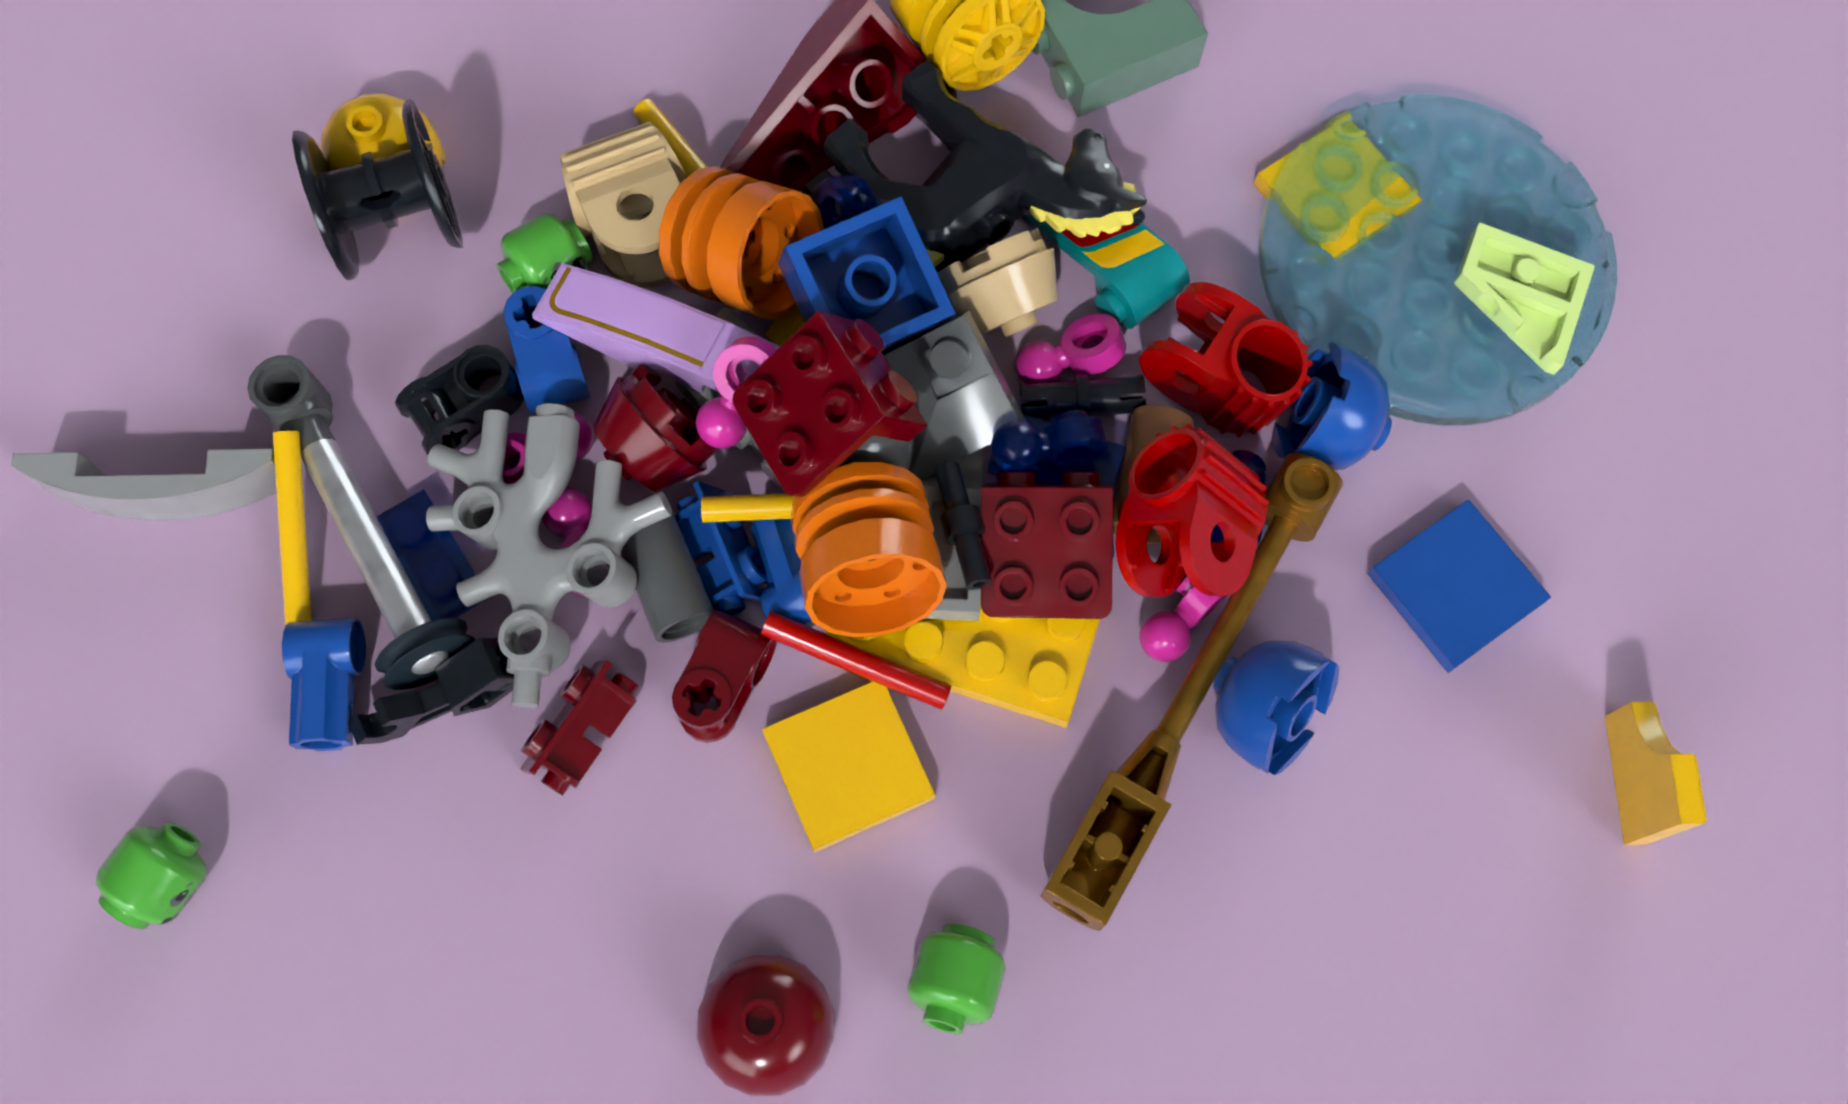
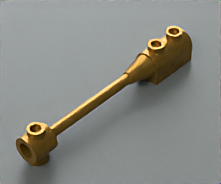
M1292 453L1285 457L1265 493L1266 499L1269 501L1265 520L1268 529L1256 549L1253 565L1246 582L1237 592L1231 594L1157 729L1152 730L1116 772L1113 770L1109 772L1040 895L1050 906L1072 920L1097 931L1103 929L1108 923L1172 805L1165 801L1180 753L1182 737L1291 539L1307 542L1315 538L1343 486L1340 475L1328 464L1306 454Z

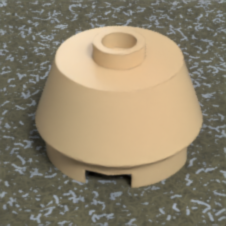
M1038 228L1031 232L1029 230L992 244L986 247V250L965 260V264L961 265L960 261L937 273L956 315L958 316L969 310L982 335L1001 327L1005 337L1039 323L1035 311L1058 301L1054 248L1047 249Z

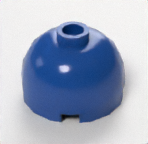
M1332 342L1328 343L1331 352L1327 353L1316 349L1309 355L1308 360H1311L1313 365L1308 368L1307 375L1311 378V381L1301 389L1303 394L1290 405L1292 410L1287 428L1285 429L1275 422L1273 449L1283 459L1292 453L1306 454L1323 461L1334 470H1344L1365 458L1371 450H1378L1385 443L1391 430L1392 420L1388 416L1390 401L1387 382L1371 362L1356 352Z
M1266 641L1253 646L1239 659L1230 657L1220 668L1213 685L1214 690L1219 693L1215 704L1218 731L1226 744L1248 764L1267 774L1268 772L1273 775L1280 774L1295 761L1315 734L1310 730H1304L1311 720L1315 709L1324 715L1326 714L1338 684L1339 666L1337 663L1326 658L1321 652L1295 641Z

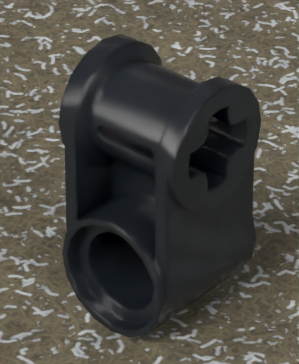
M476 345L467 349L460 356L430 375L411 382L399 393L395 404L400 414L406 418H411L422 434L423 441L421 444L428 455L431 448L436 444H442L455 450L462 449L472 438L482 432L484 411L492 409L501 410L511 416L520 408L524 397L517 373L507 357L498 348L489 345ZM493 375H501L498 383L492 388L478 391L481 383L486 378ZM435 412L439 416V419L437 421L433 415Z

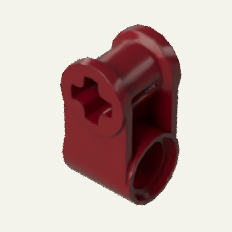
M718 609L711 614L696 642L694 652L676 683L672 694L673 708L686 733L693 739L705 743L719 741L728 736L733 730L753 689L759 684L767 671L777 645L776 641L760 635L761 628ZM711 696H714L718 704L717 710L705 708L700 716H697L693 704L695 702L706 704Z

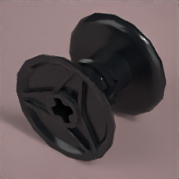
M411 98L406 100L402 106V121L410 149L373 159L371 152L362 154L361 163L337 170H330L321 149L313 137L299 130L293 131L292 143L295 160L313 217L337 269L346 280L355 279L359 273L360 260L353 231L383 222L388 229L398 227V218L431 209L446 242L450 246L463 248L458 218L441 165L433 151L432 143L426 144L425 142L431 140L422 116Z

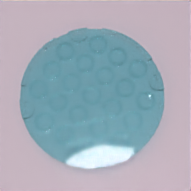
M1404 95L1400 97L1399 101L1384 102L1372 106L1364 103L1346 110L1328 120L1324 127L1294 150L1280 171L1268 196L1260 225L1258 252L1260 273L1272 312L1277 321H1282L1293 331H1298V337L1303 345L1309 346L1306 350L1307 357L1316 349L1327 353L1331 352L1328 343L1332 342L1348 348L1371 362L1387 382L1390 401L1389 415L1418 423L1451 426L1492 422L1527 410L1550 397L1567 383L1587 362L1604 335L1615 303L1617 259L1614 241L1610 231H1605L1604 224L1595 206L1598 198L1586 179L1571 161L1565 164L1551 149L1541 142L1543 136L1501 111L1476 102L1437 95ZM1400 176L1410 186V194L1404 198H1392L1383 192ZM1416 195L1422 199V201L1399 216L1388 212H1375L1368 215L1358 229V243L1335 258L1320 246L1321 243H1331L1341 238L1349 225L1350 219L1373 199L1380 205L1390 209H1401L1408 206ZM1377 222L1386 223L1369 236L1366 235V228L1370 224ZM1479 222L1595 265L1564 365L1554 375L1541 369L1454 284L1470 234Z

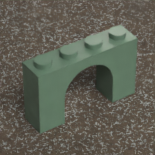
M1041 0L1046 9L1044 28L1032 52L1035 55L1041 54L1050 68V78L1055 92L1062 100L1068 99L1078 117L1199 67L1208 32L1188 0H1151L1129 10L1113 14H1097L1083 11L1064 0Z

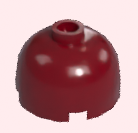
M752 955L728 965L709 984L698 1009L697 1040L706 1065L725 1085L750 1096H780L805 1085L824 1065L834 1039L835 1012L824 984L804 964L782 955Z

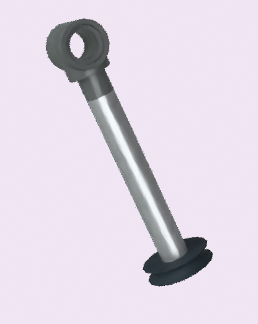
M277 355L264 360L256 366L249 377L247 389L250 400L272 422L276 432H300L301 459L395 638L378 654L374 663L377 671L385 673L383 679L385 687L392 690L412 689L438 679L435 668L474 642L475 637L465 634L468 627L466 621L460 618H441L431 621L329 429L334 417L332 415V399L327 390L302 361L297 358ZM297 392L291 400L284 402L289 395Z

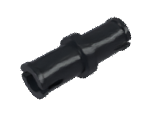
M1085 373L1075 374L1073 381L1028 384L1020 382L1021 401L1046 400L1041 403L1020 404L1021 411L1027 422L1028 420L1076 417L1077 423H1089L1091 416L1132 414L1133 410L1137 407L1146 405V399L1143 396H1119L1121 394L1146 393L1143 374L1133 377L1088 379V374Z

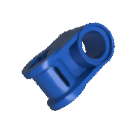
M537 286L523 287L515 291L507 299L504 306V320L516 358L514 366L530 414L535 413L536 407L541 404L565 405L590 398L575 344H572L570 337L544 324L538 328H532L531 323L536 321L533 319L532 313L546 289Z

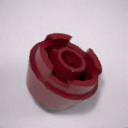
M640 364L626 379L617 377L593 425V429L602 445L606 448L604 452L606 460L621 463L622 476L625 479L631 480L634 477L648 489L658 492L707 470L706 461L719 448L709 446L700 438L696 429V416L698 412L685 398L680 401L666 388H662L660 391L655 388L662 381L661 376L648 366Z

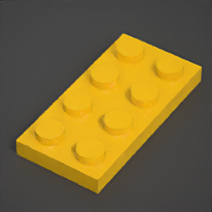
M980 602L979 621L924 618L906 629L881 636L849 637L829 633L828 631H825V633L951 685L950 692L1067 728L1100 619L993 618L983 612Z

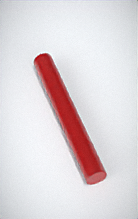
M771 610L760 633L764 637L941 710L951 690V685Z

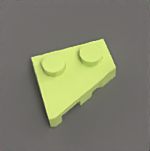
M1479 222L1470 234L1454 284L1541 369L1554 375L1564 365L1595 265Z

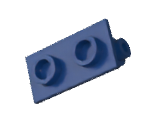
M696 481L693 483L697 495L687 496L678 501L676 507L679 512L675 517L692 558L699 559L711 551L714 554L715 558L697 568L713 609H719L735 616L746 608L743 599L748 598L760 601L761 592L768 587L766 582L768 579L766 573H764L758 550L751 546L743 528V524L746 521L702 523L701 497L731 496L733 494L729 491Z

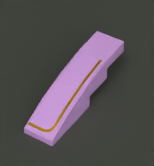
M564 263L560 265L532 313L534 320L634 369L643 364L700 393H703L705 387L719 392L713 379V367L717 357L732 341L750 336L767 341L776 350L781 347L730 322L669 297ZM742 360V367L748 375H751L759 368V365L753 360Z

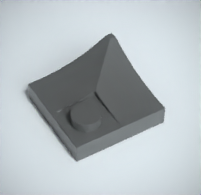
M969 310L882 353L892 370L903 376L915 390L918 397L915 406L928 425L914 437V452L909 471L921 479V481L935 473L934 468L937 465L947 461H958L1022 429L1027 422Z

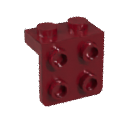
M818 310L734 391L732 401L735 409L784 492L789 496H806L871 436L875 435L910 442L928 426L915 406V403L918 401L915 390L903 376L892 370L882 354V351L885 349L883 340L874 328L861 319L853 321Z
M1034 471L997 472V483H986L981 487V519L985 534L981 535V543L992 579L990 585L981 588V608L983 612L993 618L1102 619L1107 617L1112 610L1113 483H1100V472L1095 471L1062 472V483H1036V472Z

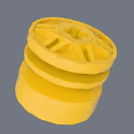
M890 0V10L898 23L913 42L922 49L927 59L942 71L943 79L947 85L961 91L983 89L1002 80L1020 66L1036 46L1045 22L1046 9L1041 0Z

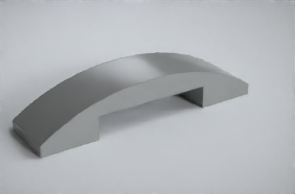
M273 449L208 450L205 474L106 476V474L78 452L13 453L11 466L57 498L95 513L118 518L165 521L204 517L231 511L276 493Z

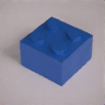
M902 196L785 246L778 261L779 268L805 323L818 310L853 321L861 319L874 328L883 340L885 349L882 353L950 320L956 314Z

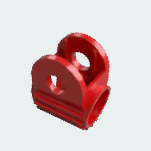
M1193 282L1186 285L1176 300V310L1179 315L1177 320L1204 341L1199 352L1179 343L1172 337H1168L1167 340L1150 342L1139 357V365L1143 374L1162 394L1186 410L1200 413L1207 425L1219 429L1221 434L1225 432L1236 433L1238 438L1249 431L1253 435L1257 434L1264 426H1269L1303 394L1301 389L1311 381L1307 372L1308 368L1313 365V362L1308 360L1306 353L1309 346L1303 345L1298 337V331H1293L1282 321L1268 319L1260 308L1237 293L1208 282ZM1210 312L1225 320L1224 323L1214 318ZM1239 367L1255 374L1263 383L1267 394L1253 388L1245 380Z
M1189 423L1184 428H1177L1175 425H1172L1170 431L1163 434L1158 432L1155 439L1143 446L1129 472L1128 483L1130 492L1123 503L1116 530V557L1126 583L1136 593L1145 597H1164L1173 593L1181 585L1186 575L1191 584L1205 595L1228 596L1237 592L1244 585L1250 574L1258 545L1257 537L1266 520L1269 501L1266 499L1264 492L1267 486L1259 481L1260 477L1201 428L1196 430ZM1216 524L1223 533L1224 541L1211 542V534ZM1153 527L1157 530L1161 539V552L1155 563L1151 560L1147 551V539Z

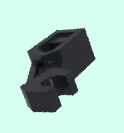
M478 638L436 667L435 671L440 683L419 692L414 690L380 697L373 702L376 710L375 713L355 715L348 721L356 744H376L405 736L409 730L449 712H452L454 716L490 708L513 691L514 675L506 671L507 657L499 647L498 638Z

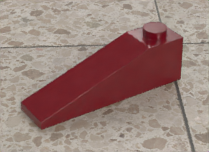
M835 0L804 36L719 167L798 192L802 191L806 183L823 170H828L834 166V162L824 154L823 145L827 136L849 118L856 120L867 131L869 144L887 132L893 134L910 123L915 117V111L902 101V81L905 75L927 59L874 0Z

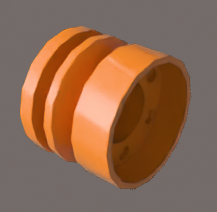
M717 166L698 169L683 180L666 204L659 228V256L665 275L678 289L697 294L709 300L721 302L725 306L756 317L773 320L788 315L797 307L778 265L784 247L824 230L821 212L809 195Z
M854 462L837 467L806 496H795L793 499L790 519L792 530L795 534V550L801 560L799 575L804 606L812 622L829 633L849 637L881 636L903 630L928 617L943 600L947 584L940 552L933 536L934 525L929 513L930 507L927 494L921 479L906 468L885 462Z

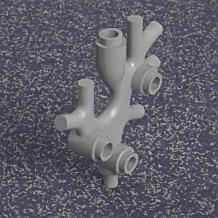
M547 403L538 405L535 409V416L529 417L525 442L524 472L522 477L515 483L507 484L503 480L510 415L501 410L492 409L484 411L480 446L476 452L465 454L445 445L436 444L431 448L427 459L430 467L452 475L468 486V489L457 498L454 505L430 506L428 508L426 523L429 530L432 532L459 530L490 550H497L496 558L488 568L473 577L457 583L456 590L460 600L466 607H470L497 594H503L509 598L512 614L504 620L500 627L498 644L502 653L507 657L506 671L514 675L511 705L522 708L539 707L541 678L549 676L552 671L562 666L569 656V635L562 626L552 621L554 609L559 600L566 593L575 591L605 608L618 607L627 602L636 589L637 575L633 566L620 556L623 546L632 535L641 529L672 516L671 506L663 492L656 493L629 506L623 505L620 502L622 464L612 460H601L596 462L592 512L588 529L578 541L569 547L556 550L545 546L539 538L541 518L567 487L574 471L578 449L580 424L574 419V410L560 404Z

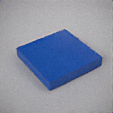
M1469 499L1374 565L1367 573L1447 673L1458 667L1551 598L1548 592Z

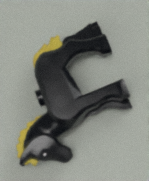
M928 60L904 76L902 81V101L915 111L916 117L951 152L923 185L897 182L882 174L868 153L869 141L867 131L856 120L849 118L827 136L823 147L824 154L834 162L835 170L850 184L856 200L841 191L837 179L827 170H823L806 183L801 192L811 197L821 212L823 223L829 227L902 196L936 272L955 262L960 261L962 263L986 243L992 245L1002 241L1012 229L1014 221L1024 214L1034 217L1038 222L1045 221L1058 233L1067 229L1080 238L1086 237V234L1097 237L1101 231L1112 234L1119 231L1122 226H1134L1142 223L1145 219V213L1140 207L1147 203L1145 196L1135 193L1136 188L1134 184L1123 182L1119 169L1109 155L1106 138L1101 132L1090 128L1083 129L1073 136L1072 152L1066 164L1063 165L1018 133L988 121L974 108L958 101L956 90L947 85L943 79L942 71Z

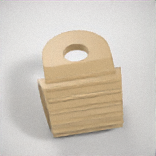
M649 121L559 154L565 187L575 224L584 237L592 236L601 260L609 273L618 280L643 288L660 286L670 282L671 280L665 275L659 256V228L666 204L678 185L687 176L663 134ZM657 250L655 253L650 255H639Z

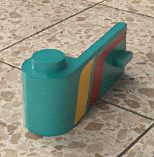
M1026 214L1021 216L1094 275L1098 293L1094 301L1099 313L1114 317L1118 324L1125 328H1134L1180 294L1183 288L1190 284L1189 271L1177 251L1142 223L1134 226H1122L1119 231L1112 234L1101 231L1097 237L1086 234V237L1080 238L1067 229L1058 233L1045 221L1038 222L1034 217Z

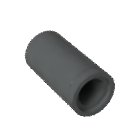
M672 510V516L645 527L632 535L621 551L622 558L628 561L635 569L637 575L635 590L653 635L658 642L680 640L701 631L708 618L714 612Z

